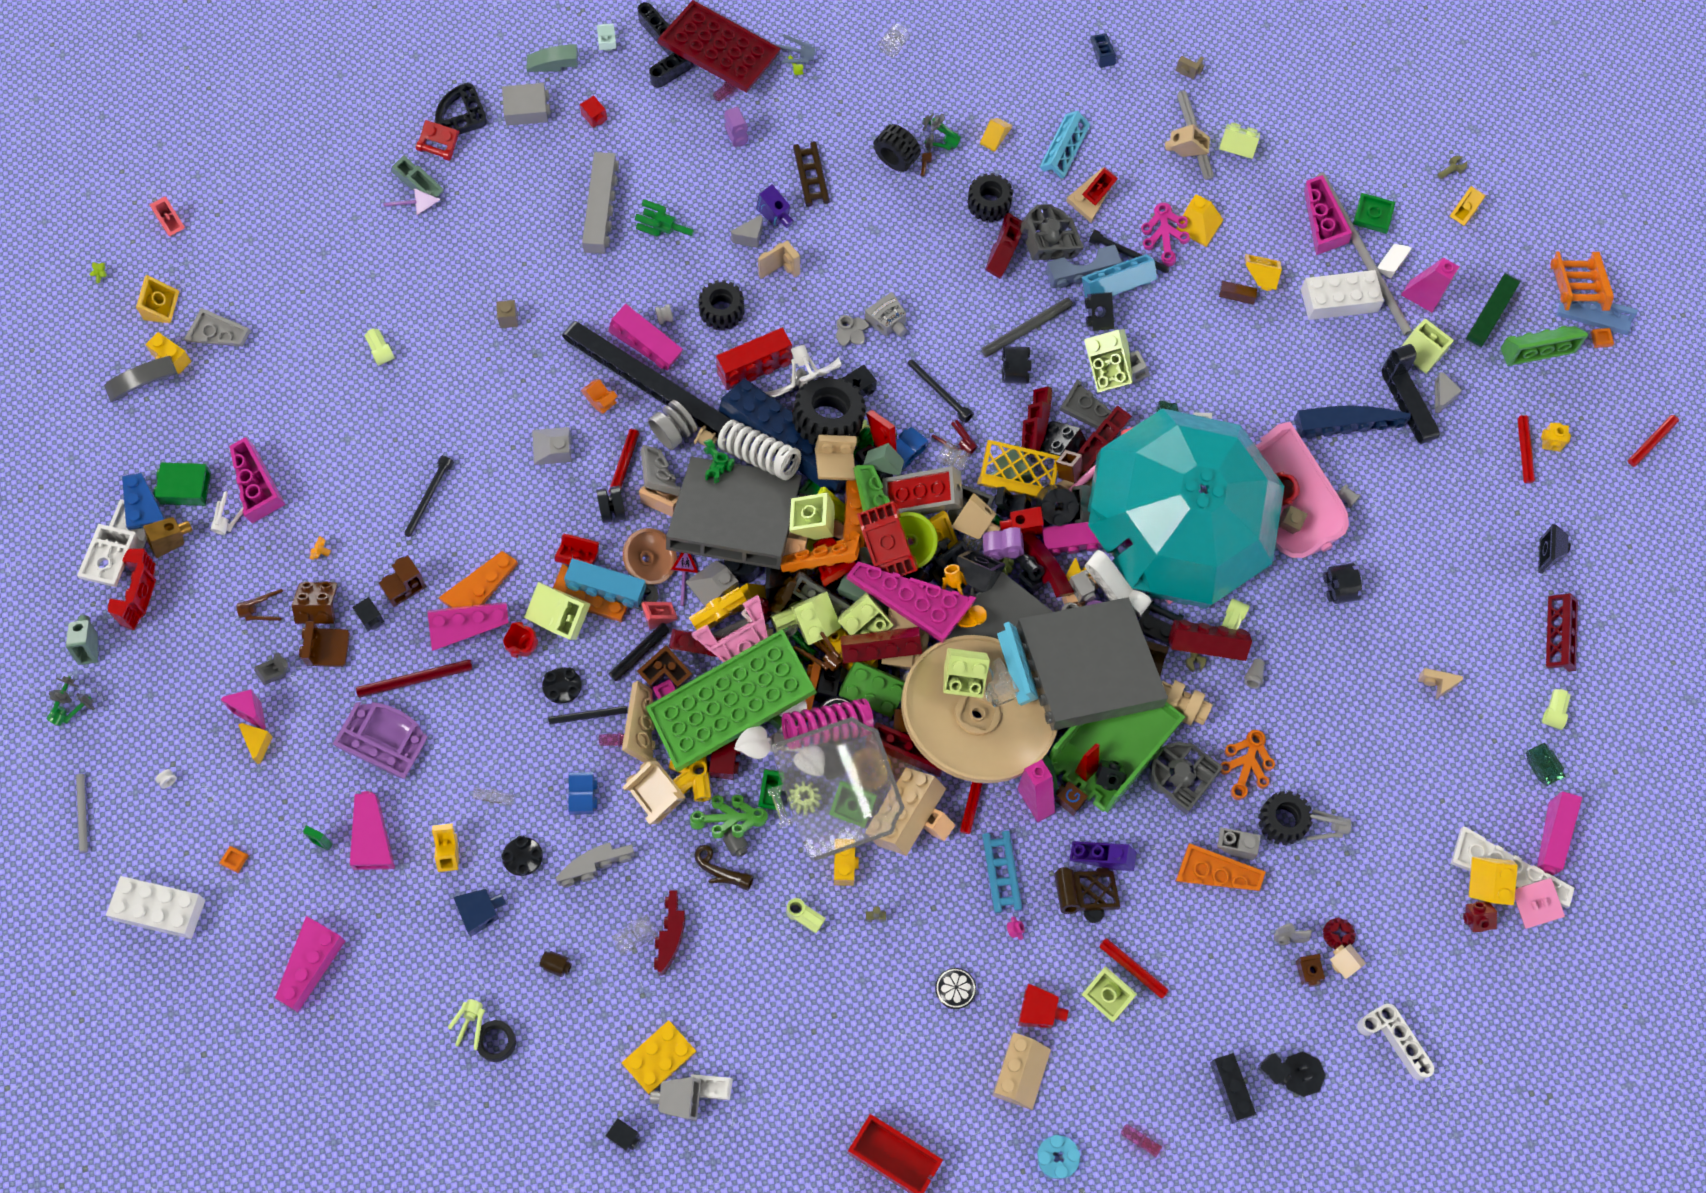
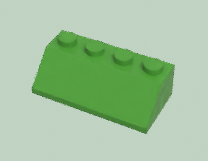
M1561 326L1555 330L1545 329L1539 333L1533 334L1530 332L1519 337L1510 336L1505 339L1500 349L1508 367L1574 354L1588 337V333L1576 326Z

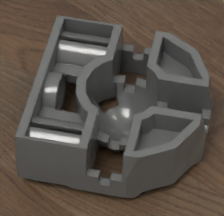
M1038 204L1029 211L1021 223V233L1028 234L1025 243L1032 261L1052 260L1063 257L1071 259L1075 258L1084 248L1072 217H1069L1063 210L1054 207L1053 204Z
M1174 742L1163 746L1153 758L1149 771V781L1156 793H1163L1168 798V802L1187 815L1217 777L1223 766L1192 743ZM1191 750L1196 751L1200 756L1194 765L1185 759ZM1158 757H1163L1169 764L1167 766L1158 760ZM1170 769H1174L1175 774L1173 776L1170 775ZM1197 777L1202 782L1193 792L1189 788ZM1167 781L1174 783L1173 786L1177 787L1173 793L1163 787Z

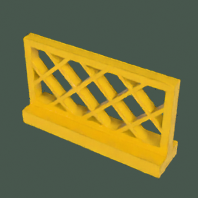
M987 440L977 485L994 489L1005 487L1009 492L1016 494L1026 493L1029 497L1037 498L1039 491L1044 488L1039 482L1040 478L1047 475L1050 480L1049 485H1055L1057 475L1056 461L1060 456ZM991 445L998 446L1002 453L994 458L990 453ZM1016 450L1020 458L1011 462L1006 453ZM1029 454H1033L1038 461L1032 466H1029L1024 458ZM1004 455L1009 465L1000 469L995 460ZM1047 458L1055 459L1053 468L1047 470L1042 462ZM1022 459L1027 469L1018 473L1013 464ZM993 462L998 472L994 475L985 474L987 465ZM1040 464L1045 473L1036 477L1032 468ZM1011 466L1016 476L1012 479H1007L1003 471ZM1027 471L1030 472L1034 479L1030 483H1024L1021 475Z

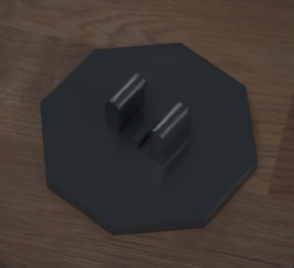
M1303 1051L1288 1056L1285 1063L1291 1068L1290 1075L1292 1078L1285 1084L1287 1090L1302 1097L1319 1092L1326 1076L1320 1060Z

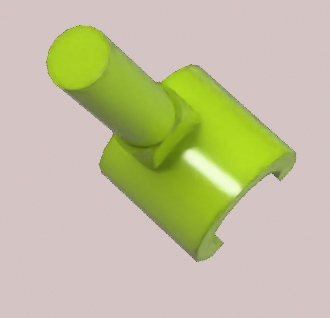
M791 63L794 75H802L803 64Z

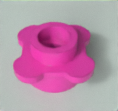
M1013 916L1011 917V922L1007 923L1008 933L1012 938L1018 937L1019 940H1022V933L1025 931L1024 925Z

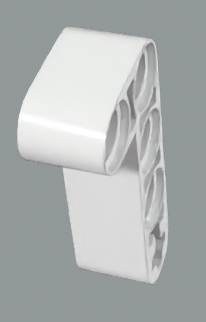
M1096 550L1085 564L1087 571L1110 601L1129 597L1136 617H1140L1151 604V599L1145 593L1133 590L1104 552Z
M1384 1004L1358 1021V1031L1364 1036H1370L1382 1030L1414 1079L1422 1081L1434 1073L1433 1063L1394 1005ZM1382 1010L1389 1013L1390 1019L1383 1017ZM1366 1020H1368V1021H1370V1022L1372 1023V1025H1373V1029H1372V1030H1370V1029H1368V1028L1366 1027V1025H1365V1021H1366ZM1395 1028H1397V1029H1399V1030L1401 1031V1033H1402V1037H1401V1038H1399V1037H1397V1036L1395 1035V1033H1394V1029H1395ZM1407 1046L1413 1049V1056L1408 1055L1406 1052ZM1418 1058L1419 1061H1417L1416 1063H1414L1413 1060H1415V1059ZM1421 1067L1425 1069L1422 1073L1419 1070Z

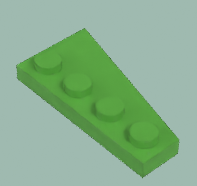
M856 465L853 469L863 512L890 502L888 496H885L882 490L883 485L874 465Z

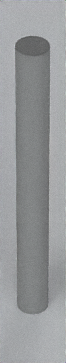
M77 774L79 853H87L85 775Z

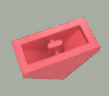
M166 196L149 204L169 237L185 228Z
M671 602L641 603L643 614L650 630L657 628L661 623L668 624L678 619Z

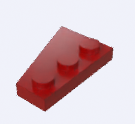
M873 410L866 412L875 448L889 443L897 452L895 425Z
M832 537L823 538L814 543L813 547L815 549L824 544L830 547L837 544V542ZM855 561L851 563H836L832 566H818L824 587L844 574L849 573L856 565Z

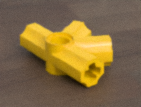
M737 587L723 597L711 600L706 604L705 608L690 616L689 619L696 630L705 625H708L709 629H711L726 617L740 611L739 607L747 600L740 588Z
M706 756L679 771L680 775L673 779V782L683 795L693 788L695 802H706L712 799ZM670 760L669 770L678 772ZM697 768H704L701 774H695V770Z

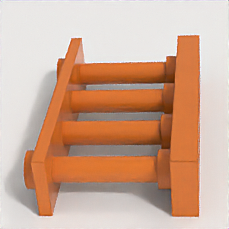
M1556 251L1554 259H1551L1550 266L1554 271L1561 294L1560 301L1564 304L1565 310L1570 309L1572 301H1597L1600 303L1602 311H1610L1614 295L1600 252H1592L1590 259L1580 261L1562 260L1560 251ZM1565 268H1587L1590 272L1565 271ZM1568 279H1590L1593 283H1569ZM1571 290H1594L1597 294H1572Z

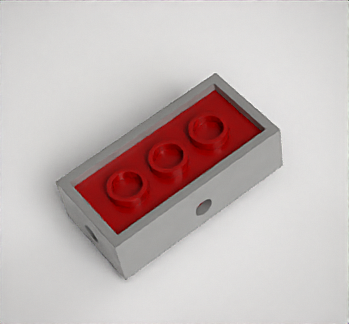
M953 466L882 479L885 496H888L890 502L894 501L897 504L900 513L914 512L925 515L943 510L963 508L961 471Z

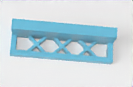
M1079 111L1065 114L1040 165L1043 172L1053 170L1060 178L1065 177L1090 126V123ZM1079 121H1080V123L1083 125V128H1082L1081 131H1079V127H1078V122H1079ZM1072 134H1075V144L1072 143ZM1066 147H1068V150H1069V156H1068V157H1066V154H1065V149H1066ZM1059 161H1062V170L1057 166Z
M1010 622L1004 623L1005 630L997 633L1018 704L1022 706L1039 699L1017 628Z

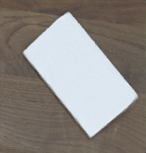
M1394 244L1377 267L1379 272L1391 279L1412 248Z

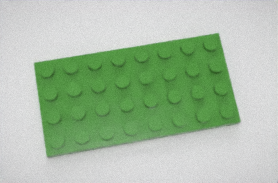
M781 629L646 706V709L675 769L679 772L739 738L746 729L760 726L816 694L817 691L784 630Z

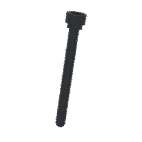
M1094 229L1089 239V243L1094 245H1115L1118 252L1133 259L1142 256L1138 252L1103 237L1104 235ZM1155 261L1157 270L1164 273L1169 272L1170 268Z
M914 360L908 361V365L958 412L959 420L965 424L973 417L974 412L972 410L962 407Z
M443 455L440 456L437 462L438 470L404 532L406 537L412 535L444 473L452 468L454 461Z

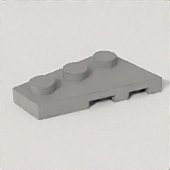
M201 308L184 340L193 343L243 347L251 330Z
M643 445L641 448L644 487L679 496L681 488L676 486V478L674 474H670L668 470L669 465L662 451Z

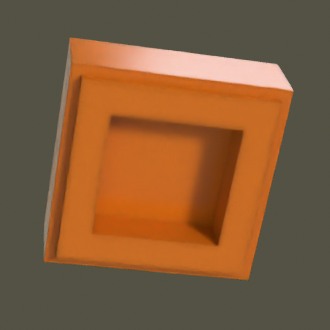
M1610 328L1592 329L1590 332L1594 348L1612 347L1614 345Z
M229 846L219 864L239 873L249 855Z

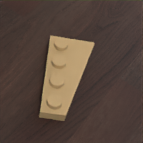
M636 681L632 683L622 751L645 763L646 761H656V758L653 757L655 741L652 740L654 723L646 709V706L653 703L651 688Z

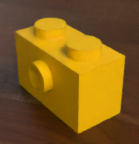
M159 332L145 344L155 359L171 356L177 374H180L192 362L185 350Z
M835 840L834 885L854 886L855 869L859 868V857H855V840Z

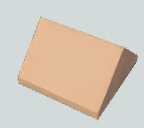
M644 486L639 490L642 504L671 517L673 516L679 496L652 490Z

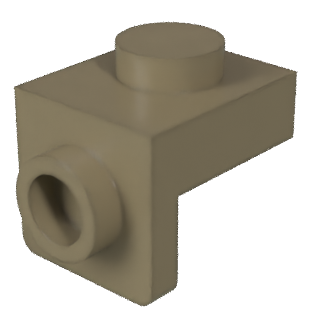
M1181 56L1178 60L1176 71L1194 80L1196 75H1200L1204 69V57L1201 56L1196 63Z

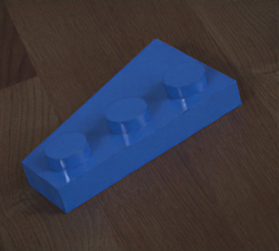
M142 473L122 476L126 528L128 530L143 528L145 525L164 520L165 518Z

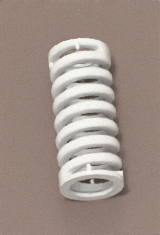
M737 420L728 421L719 433L718 447L721 451L761 468L763 471H768L782 480L792 478L799 468L801 453L798 449L785 445L782 441H776L773 437L769 438L767 434H761L760 431L753 430L749 426L745 427L743 423H739ZM730 427H732L731 430H730V432H729V434H728V437H727V439H726V438H725L726 432L728 431V429H729ZM755 437V440H754V442H753V444H752V446H751V449L749 450V447H750V445H751V443H752V441H753V438ZM763 441V444L761 445V447H760V449H759V452L757 453V450H758V448H759L761 442ZM771 444V447H770V449H769V451H768V453H767V456L764 458V455L766 454V452H767V450H768V447H769V445ZM779 448L775 459L772 461V459H773V457H774V455H775V453H776V450ZM793 461L791 467L787 471L783 472L788 467L790 462Z

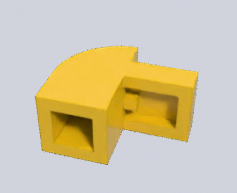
M453 823L432 826L435 843L434 857L438 872L458 870V839Z

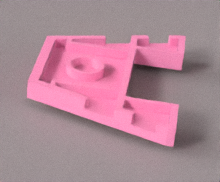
M758 595L743 603L752 622L719 641L715 639L708 625L693 632V638L703 644L705 648L715 654L723 663L766 639L768 635Z

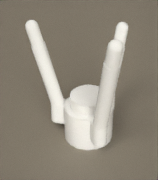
M227 491L224 492L222 500L217 502L210 529L212 532L220 535H225L226 531L231 532L233 526L243 514L242 507L230 524L227 518L222 517L228 494Z

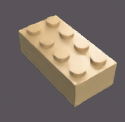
M906 767L866 832V835L877 846L907 856L946 788L935 776Z

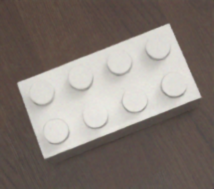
M1376 270L1305 278L1301 287L1308 320L1379 312L1384 302Z
M120 876L106 916L113 921L192 939L205 899L199 894Z

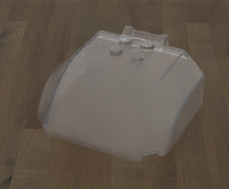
M850 717L772 745L782 785L768 789V793L772 795L780 819V828L796 823L802 843L811 861L820 860L893 833L898 818L905 807L877 729ZM784 790L793 814V818L790 819L787 817L779 792Z

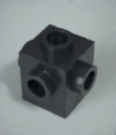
M1101 759L1095 774L1096 784L1109 791L1113 789L1118 791L1127 778L1124 766L1117 761L1111 760L1108 762Z

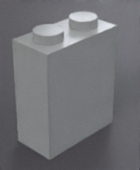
M544 83L502 86L506 126L548 122V115H551L550 104H547L546 100H550L549 90H545Z

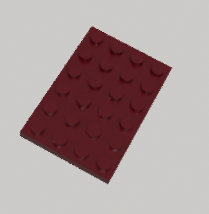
M694 0L686 6L662 33L657 42L659 45L746 93L780 54L781 48Z

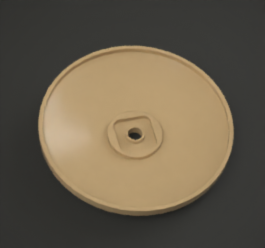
M964 635L946 639L943 643L939 642L921 654L906 677L902 690L901 709L907 732L914 745L925 758L937 768L954 777L976 783H999L1022 776L1026 767L1043 759L1054 742L1057 730L1052 731L1050 724L1046 723L1044 707L1040 706L1039 699L1022 706L1018 704L999 639L980 635ZM948 648L987 653L990 663L983 698L943 693L944 665ZM972 712H980L982 718H975Z

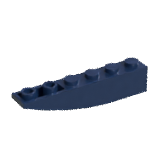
M1329 406L1298 410L1294 421L1299 436L1311 439L1321 435L1328 437L1338 433L1345 435L1354 431L1384 430L1387 427L1401 428L1408 423L1411 415L1410 413L1371 406Z

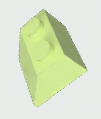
M828 493L791 499L789 529L791 533L815 540L834 537L835 504Z
M827 591L791 606L802 636L808 645L823 639L820 632H824L826 637L841 628Z

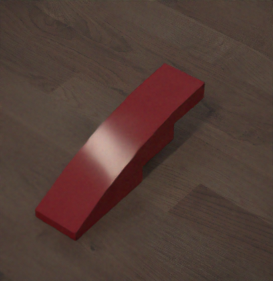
M1049 386L1033 390V404L1028 405V418L1023 420V448L1039 451L1041 448L1051 409L1052 388Z
M1118 405L1077 452V454L1082 455L1085 472L1096 462L1097 453L1101 448L1112 442L1132 418L1129 413Z
M1024 534V550L1028 555L1034 556L1037 564L1042 565L1045 569V573L1041 577L1043 583L1051 584L1056 598L1072 595L1074 591L1064 571L1047 547L1034 534Z

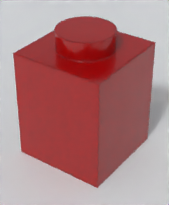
M594 95L580 103L581 115L593 128L602 125L607 120L606 109Z

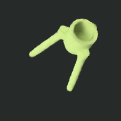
M468 999L467 1002H463L461 1009L448 1026V1029H452L464 1013L463 1017L466 1020L455 1043L457 1047L460 1045L469 1022L475 1021L478 1018L474 1050L478 1049L482 1017L485 1010L482 1009L483 1004L476 1000Z

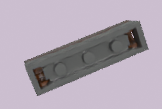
M800 570L794 578L797 583L793 594L804 601L827 591L837 617L853 604Z

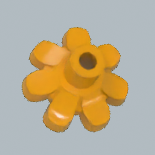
M321 536L318 537L314 545L315 548L311 549L309 559H318L321 554L326 557L329 556L331 550L324 547L326 540Z

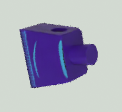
M771 184L759 193L756 210L773 226L782 223L786 228L790 227L794 222L789 216L790 205L775 186Z

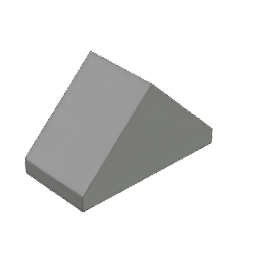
M762 215L731 231V241L735 244L758 248L763 230Z
M1440 372L1435 379V413H1440L1455 401L1462 391L1444 372Z

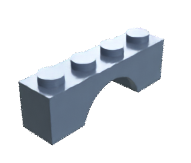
M1111 245L1099 248L1096 259L1090 264L1075 265L1063 257L1047 261L1045 271L1052 289L1057 287L1063 288L1069 284L1082 283L1083 276L1120 264L1122 261L1116 246Z

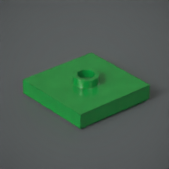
M1361 193L1353 225L1387 234L1396 202Z

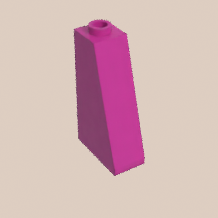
M1443 257L1411 279L1401 293V296L1432 313L1460 266Z
M1041 759L1024 769L1017 788L1037 822L1055 814L1053 777Z
M370 791L355 794L350 866L353 870L395 869L378 797Z
M1562 791L1548 803L1537 867L1545 873L1555 875L1564 869L1582 801L1581 796Z

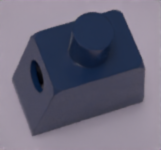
M486 889L453 897L470 937L498 920L499 917L496 909L506 905L502 893L490 897Z

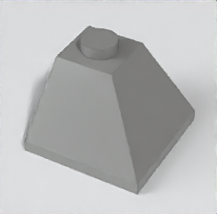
M570 427L532 430L534 465L572 462Z
M717 560L686 581L688 587L705 607L711 600L723 597L739 587L738 580L731 571Z

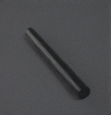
M627 706L550 716L548 721L550 725L626 714L628 712Z

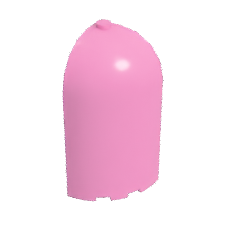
M1292 423L1278 424L1269 433L1261 437L1262 442L1255 446L1275 473L1284 471V474L1292 475L1299 483L1300 492L1297 499L1292 501L1293 504L1282 506L1280 516L1283 509L1293 506L1307 513V517L1301 530L1294 534L1278 527L1276 547L1280 552L1291 558H1305L1321 550L1323 552L1328 551L1333 547L1332 544L1346 534L1349 526L1348 513L1342 500Z

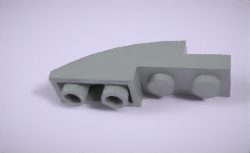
M609 842L593 848L569 863L558 874L556 882L558 886L570 887L574 885V882L580 880L583 882L591 881L595 876H598L596 868L604 869L612 866V863L615 862L626 863L631 861L635 857L633 846L631 844L612 849Z

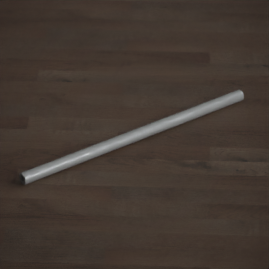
M1324 172L1319 173L1316 177L1324 176L1352 232L1350 239L1368 271L1376 270L1382 296L1403 335L1410 334L1412 330L1327 176Z

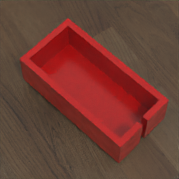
M782 327L716 355L717 374L726 391L735 387L744 378L752 382L757 377L771 374L778 368L789 366L793 359L792 343Z
M869 1114L847 1154L908 1193H924L931 1182L928 1177L933 1179L943 1161L942 1158L872 1114Z

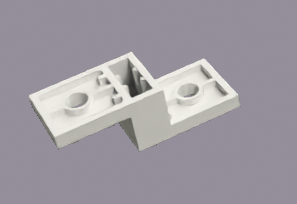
M120 499L109 526L98 524L77 574L79 579L117 587L125 567L122 560L128 549L144 547L147 540L144 528L133 530L126 528L124 500ZM102 561H108V565L106 567L99 568V565Z

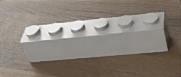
M594 152L582 240L584 253L605 254L606 247H609L610 244L608 232H611L612 222L609 220L610 216L613 217L614 211L611 204L612 201H615V191L613 189L614 186H617V176L615 173L619 171V161L616 160L615 153Z

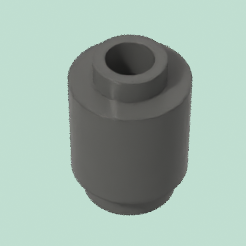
M732 828L724 833L723 842L733 857L737 856L739 858L748 852L749 844L744 836L740 838L734 837L732 835Z

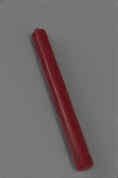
M468 659L356 687V693L361 698L470 671L473 668L472 662Z

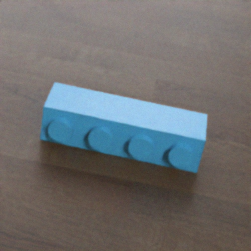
M1148 254L1082 277L1086 298L1087 294L1112 292V296H1116L1123 291H1130L1137 286L1147 285L1151 281L1157 280L1155 261Z
M573 558L564 577L566 586L573 591H585L590 596L596 597L598 595L604 597L609 602L618 601L629 608H633V606L639 608L646 590V582L643 579Z

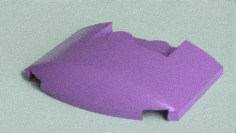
M356 702L333 745L351 756L353 755L387 771L391 775L405 779L428 737L426 733L423 734L416 721L396 708L375 702L362 705L361 702Z

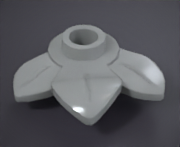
M848 315L841 316L837 320L838 331L836 339L841 346H846L849 341L855 345L864 344L865 336L863 330L867 329L869 324L862 318H851Z
M1289 923L1276 929L1274 940L1280 945H1288L1290 942L1305 943L1310 941L1312 931H1295L1294 925Z

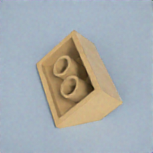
M889 608L888 617L894 624L889 630L918 627ZM919 628L923 654L928 648L929 634ZM921 654L882 659L881 664L910 670Z
M1013 1032L992 1096L1033 1110L1051 1049L1032 1038Z

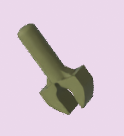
M1453 156L1449 160L1451 165L1439 172L1438 178L1443 179L1454 171H1457L1459 174L1463 173L1467 167V161L1462 165H1456L1463 156Z
M1190 652L1191 657L1185 660L1186 667L1191 672H1194L1193 662L1196 660L1199 663L1201 672L1206 664V657Z
M875 906L873 911H866V921L872 922V920L877 919L879 922L886 921V911H881L880 907Z

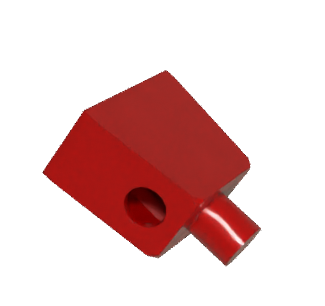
M1041 506L1010 512V519L999 521L1000 531L1016 527L1021 529L1023 535L1042 534L1044 523Z
M1027 984L1018 1026L1052 1028L1055 1019L1067 1021L1069 1010L1057 1007L1058 996L1034 985Z

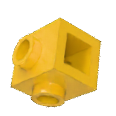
M1550 423L1542 431V449L1561 452L1571 439L1569 426L1562 425L1561 423Z

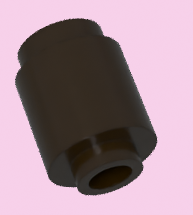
M545 951L539 967H542L546 972L563 977L564 974L568 975L572 963L569 962V957L553 951Z

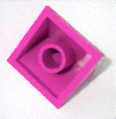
M251 689L221 698V701L231 713L265 730L266 725L262 703Z

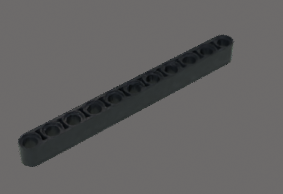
M573 321L563 332L562 337L569 344L667 406L672 400L678 401L689 412L697 426H706L707 431L716 433V438H718L723 426L730 421L724 414L579 322Z

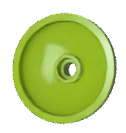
M914 512L900 513L901 517L899 519L907 542L909 538L914 539V544L909 545L911 554L915 555L918 568H921L933 558L937 550L938 536L936 529L930 520L921 514Z

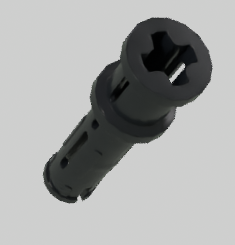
M1025 550L1024 555L1016 558L1020 562L1021 569L1028 572L1031 580H1038L1044 575V567L1038 565L1035 557L1028 555Z

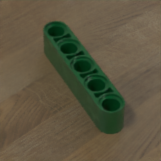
M1504 273L1467 335L1466 340L1482 348L1520 284V280Z

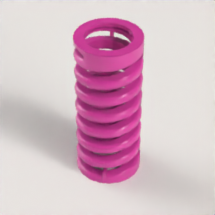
M865 698L853 700L850 703L842 702L840 705L835 703L830 707L824 705L820 709L814 707L811 710L804 709L801 712L793 711L791 714L788 712L782 715L783 736L790 749L801 747V743L807 746L810 739L812 743L817 744L820 737L822 741L827 742L830 735L832 739L837 740L840 734L843 738H847L850 732L853 736H857L859 731L861 735L872 733L874 726L872 710ZM855 707L858 709V717L855 711ZM825 713H827L828 715V723L825 717ZM815 715H817L818 717V725L815 719ZM805 717H807L808 719V727L805 721ZM795 719L798 721V726L795 725Z

